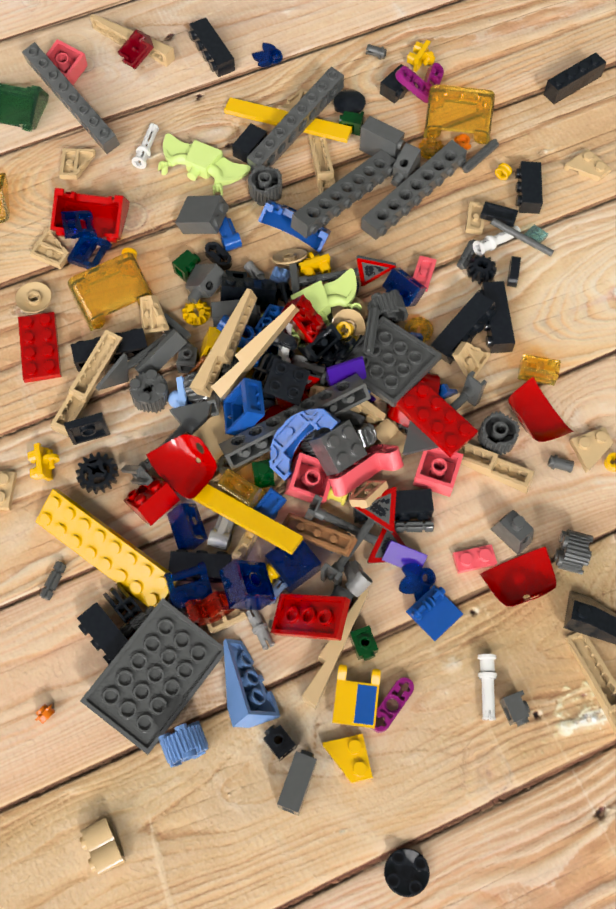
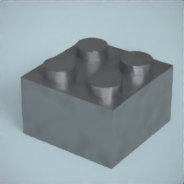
M350 420L340 422L332 430L327 429L309 441L327 476L342 472L367 455Z

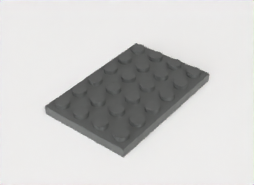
M162 598L82 697L80 702L148 755L159 741V736L167 731L224 656V647Z

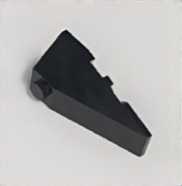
M570 591L563 628L616 645V613L590 596Z

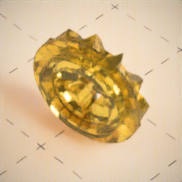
M430 137L427 140L422 139L418 146L421 149V156L427 160L444 147L442 141H437L436 137L434 139H430Z
M415 317L406 323L404 330L408 333H417L416 330L420 326V334L423 336L422 342L425 343L431 339L433 326L427 319Z

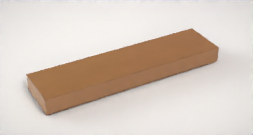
M288 513L282 523L283 526L302 535L304 541L345 557H349L358 541L354 536L292 513Z

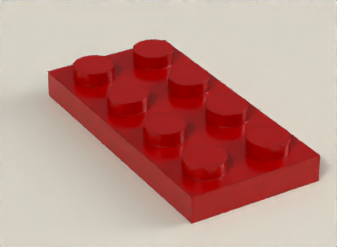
M48 312L18 317L23 381L28 383L62 377L55 313Z
M423 380L408 391L395 406L450 458L478 433L476 428Z
M281 593L270 633L280 636L341 641L351 600L347 597Z

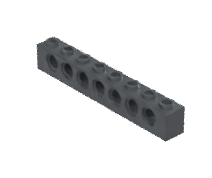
M35 42L22 51L27 63L106 154L120 145L113 131Z
M330 67L247 157V163L251 167V171L257 165L260 166V164L265 165L266 168L268 166L271 168L344 88V75L333 67Z
M451 140L365 214L361 219V229L375 240L380 236H384L391 226H395L403 216L409 214L414 206H418L424 197L429 196L433 189L441 186L448 176L451 177L458 167H462L465 164L467 150Z
M381 149L293 213L291 228L305 238L315 234L322 226H326L331 219L338 217L343 210L350 208L355 201H359L363 195L371 192L378 184H382L387 177H391L396 159Z
M356 373L301 401L299 406L294 405L220 443L219 446L231 469L234 470L269 452L277 430L287 419L296 413L308 409L324 408L336 417L371 399L365 382Z

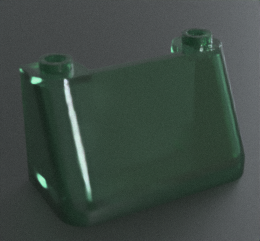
M0 83V124L21 127L24 131L32 132V130L37 128L48 103L49 95L39 86L32 85V87L22 88Z

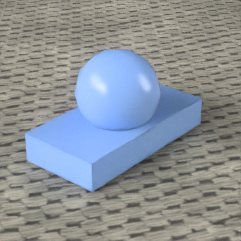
M176 377L177 390L170 392L168 395L169 405L176 408L193 404L188 400V396H186L183 384L184 377Z

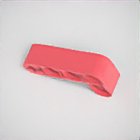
M386 444L374 445L366 450V456L342 472L329 475L328 479L334 496L341 497L347 495L381 470L395 471L402 468L404 463L399 447Z

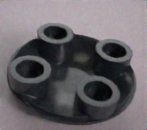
M351 89L339 92L334 98L335 111L343 114L344 111L359 113L366 104L365 97L360 92Z
M410 848L394 851L388 857L384 868L387 885L394 893L403 897H413L420 894L429 881L430 872L427 860L418 851Z

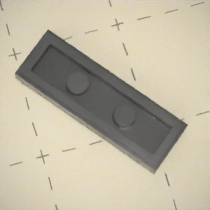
M173 329L135 367L136 371L140 374L142 372L146 373L150 369L158 372L187 341Z

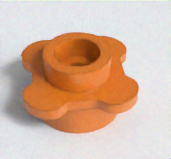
M460 134L454 138V141L464 149H471L470 137L468 135Z
M44 704L36 712L38 717L35 720H39L42 724L55 713V710L52 708L53 705L47 706Z

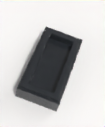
M485 202L480 218L488 221L495 218L510 227H514L518 210Z

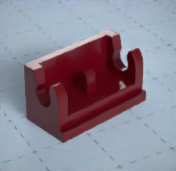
M136 29L118 51V54L124 57L122 62L136 69L154 48L151 37Z

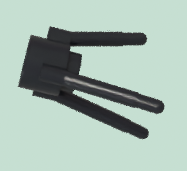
M280 282L276 285L274 305L278 304V299L284 301L285 305L288 303V299H291L290 296L293 293L287 282Z

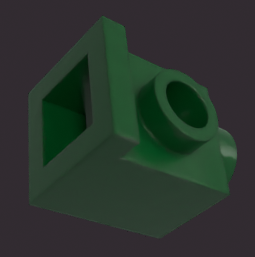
M344 111V114L340 115L339 124L351 126V134L360 136L361 126L364 122V112L361 111L359 114Z
M186 250L172 262L174 273L187 282L195 265L201 261L195 253L192 254L189 250Z
M270 459L251 463L256 489L275 486L274 472L270 468L269 463Z
M370 625L350 632L349 638L358 660L364 659V661L376 657L375 654L378 653V647ZM367 640L369 645L363 646L361 641Z

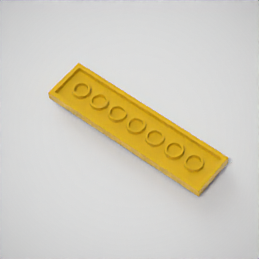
M52 489L35 521L114 582H119L126 591L146 606H153L155 608L162 598L168 599L179 580L178 577L59 489Z

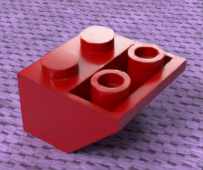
M302 294L288 302L281 313L291 304L297 306L299 311L289 323L293 325L292 328L302 341L312 343L323 327L324 321L321 315L312 307L311 302Z
M153 475L150 476L153 481L148 486L141 485L137 489L130 491L127 498L123 500L150 526L180 501L167 482Z

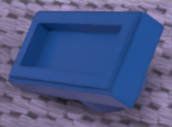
M270 488L253 509L274 520L278 515V511L287 500L273 488Z

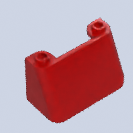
M55 188L50 230L56 232L57 236L66 237V234L103 238L111 243H117V240H121L130 201L124 196L115 195L114 198L112 196H93L77 194L73 191L64 192L65 189Z

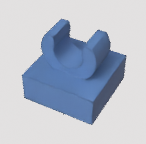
M274 266L270 280L275 281L276 285L280 282L288 283L290 270Z

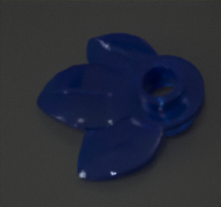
M269 43L262 44L263 51L252 53L253 59L258 62L260 67H269L283 60L281 51Z
M408 563L401 567L406 577L401 580L399 591L404 594H414L417 602L435 583V573L432 569L422 568L417 563ZM424 574L427 575L426 581H423Z

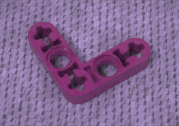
M434 63L428 68L423 80L408 67L402 66L396 71L395 76L404 87L424 103H429L436 97L444 70L439 63Z
M400 678L380 706L377 707L376 718H384L383 723L386 726L378 728L375 723V729L371 728L373 731L383 733L394 721L413 693L414 684L410 679ZM407 683L409 692L404 691L400 698L396 696L401 689L399 684L404 685ZM388 700H396L398 709L395 711L389 710L386 706Z

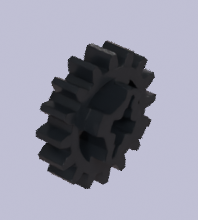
M98 452L96 457H94L91 453L89 459L83 457V464L78 463L80 469L76 470L78 476L76 479L80 483L81 488H86L88 493L92 490L95 494H98L99 490L105 493V488L112 489L111 483H117L115 477L119 476L118 466L114 464L113 458L109 459L108 454L102 457L100 452ZM107 466L110 468V473L107 472ZM85 473L88 475V481L85 479Z

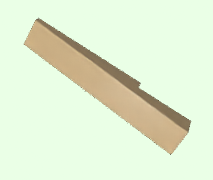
M90 15L93 29L121 46L124 45L134 32L97 15ZM151 38L154 48L148 56L168 67L175 60L173 47Z
M308 134L319 194L335 184L334 170L326 137Z
M247 288L189 386L196 394L210 397L213 391L211 386L216 383L223 364L231 365L257 300L256 295L251 289Z
M291 304L235 355L239 362L211 386L221 399H225L241 382L299 311L297 306Z
M108 330L104 331L70 387L67 398L51 422L52 430L69 438L64 423L80 418L96 389L95 387L101 380L122 341L121 336Z
M466 443L457 451L464 454L461 465L527 494L534 479L535 471L500 459L498 454Z
M367 590L358 597L348 612L341 641L329 640L318 656V661L323 665L302 695V701L315 710L348 641L350 632H352L369 593Z
M576 632L565 637V640L616 735V681L589 637Z

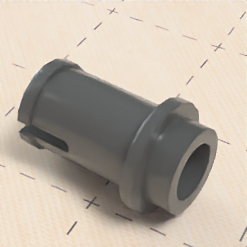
M368 44L366 48L368 50L366 55L378 57L379 60L384 59L387 53V49H384L383 46L377 47Z
M551 455L548 466L552 470L556 468L571 473L574 461L559 458L558 455Z

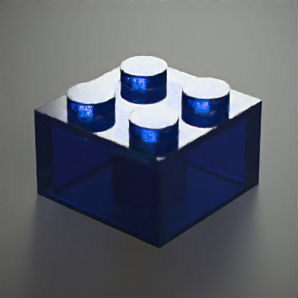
M303 540L292 555L279 547L274 548L265 555V563L271 565L275 570L278 579L282 581L281 584H285L288 593L294 591L321 570L320 560Z
M234 559L219 571L229 608L261 610L276 600L264 562Z

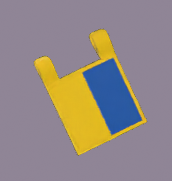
M340 664L332 723L375 729L381 670H372L371 684L346 681L347 665Z

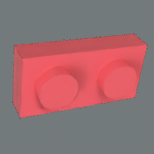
M420 255L411 281V288L428 291L436 259Z
M492 544L453 552L452 554L457 573L491 567L497 564Z

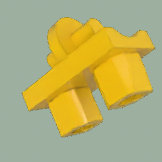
M426 40L424 44L416 42L413 48L414 53L410 52L408 54L407 63L414 65L413 71L418 72L422 64L426 66L434 63V53L432 51L429 52L428 49L431 41Z
M308 252V258L303 259V262L299 263L300 276H314L319 271L321 274L331 273L329 254L314 256L312 252Z
M40 443L34 444V450L27 453L29 461L33 464L36 463V467L29 470L30 477L35 480L42 478L47 481L53 480L52 469L60 461L59 455L53 454L52 449L42 447Z

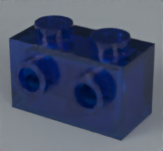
M393 268L382 285L386 289V293L398 290L400 295H402L405 307L416 306L427 289L401 268Z
M180 503L167 514L178 549L194 550L208 539L196 503Z

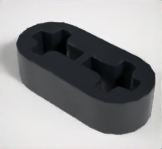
M209 242L205 245L206 257L212 263H216L222 270L231 268V255L216 242Z
M511 257L507 286L516 288L521 257Z

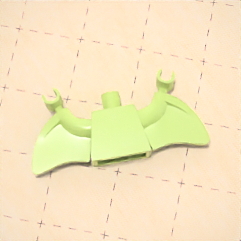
M169 133L165 135L163 141V153L167 162L160 161L158 164V171L162 169V175L168 173V167L182 164L186 165L187 176L190 180L195 181L198 176L205 179L212 176L215 179L213 195L220 192L222 196L223 186L237 182L251 171L249 165L234 163L223 157L222 150L194 140L192 144L184 143Z
M352 268L347 270L337 280L326 283L324 286L320 280L290 296L291 300H294L304 294L311 302L315 311L321 315L324 323H329L327 315L331 313V307L342 306L345 309H362L359 303L352 304L357 291L356 275ZM292 328L291 335L299 339L298 343L300 345L301 338Z

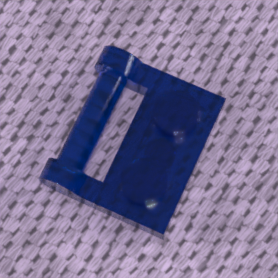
M91 211L61 212L65 239H96L97 234L93 228V214ZM81 219L85 221L87 229H82Z
M83 232L67 258L68 263L96 273L99 269V263L106 251L110 250L112 244L108 240ZM97 245L101 246L93 261L89 262Z
M204 562L173 574L170 572L164 574L172 606L176 609L214 597ZM200 574L201 579L174 587L175 581Z

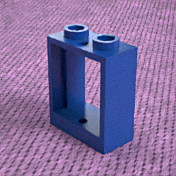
M244 378L223 400L226 434L235 436L253 427L265 415L261 381Z

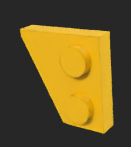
M363 734L322 743L323 748L343 771L350 783L373 778Z

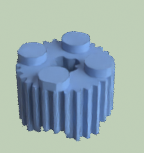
M199 721L189 725L186 723L174 728L175 733L171 734L169 732L159 736L160 745L171 768L177 767L182 762L192 758L196 759L206 754L205 751L209 749Z

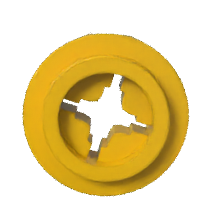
M199 299L197 304L192 302L186 303L184 309H182V316L186 323L199 326L209 320L211 310L206 302H201ZM194 308L199 311V317L194 313Z

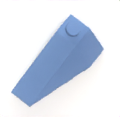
M225 639L223 644L227 709L232 726L251 728L279 718L280 713L275 697L263 685L264 678L261 674L258 675L252 666L254 661L241 640Z

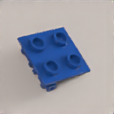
M435 585L406 611L434 642L463 615L444 595L446 593L442 587L437 588Z

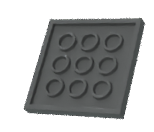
M382 316L378 321L374 353L366 356L362 352L364 334L348 357L337 361L335 365L362 356L366 370V378L362 380L365 382L367 389L392 407H395L397 402L416 386L441 360L442 354Z

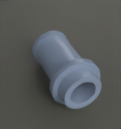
M276 579L266 592H262L263 596L261 599L269 606L275 604V599L286 589L284 583L277 589L282 582L279 579Z

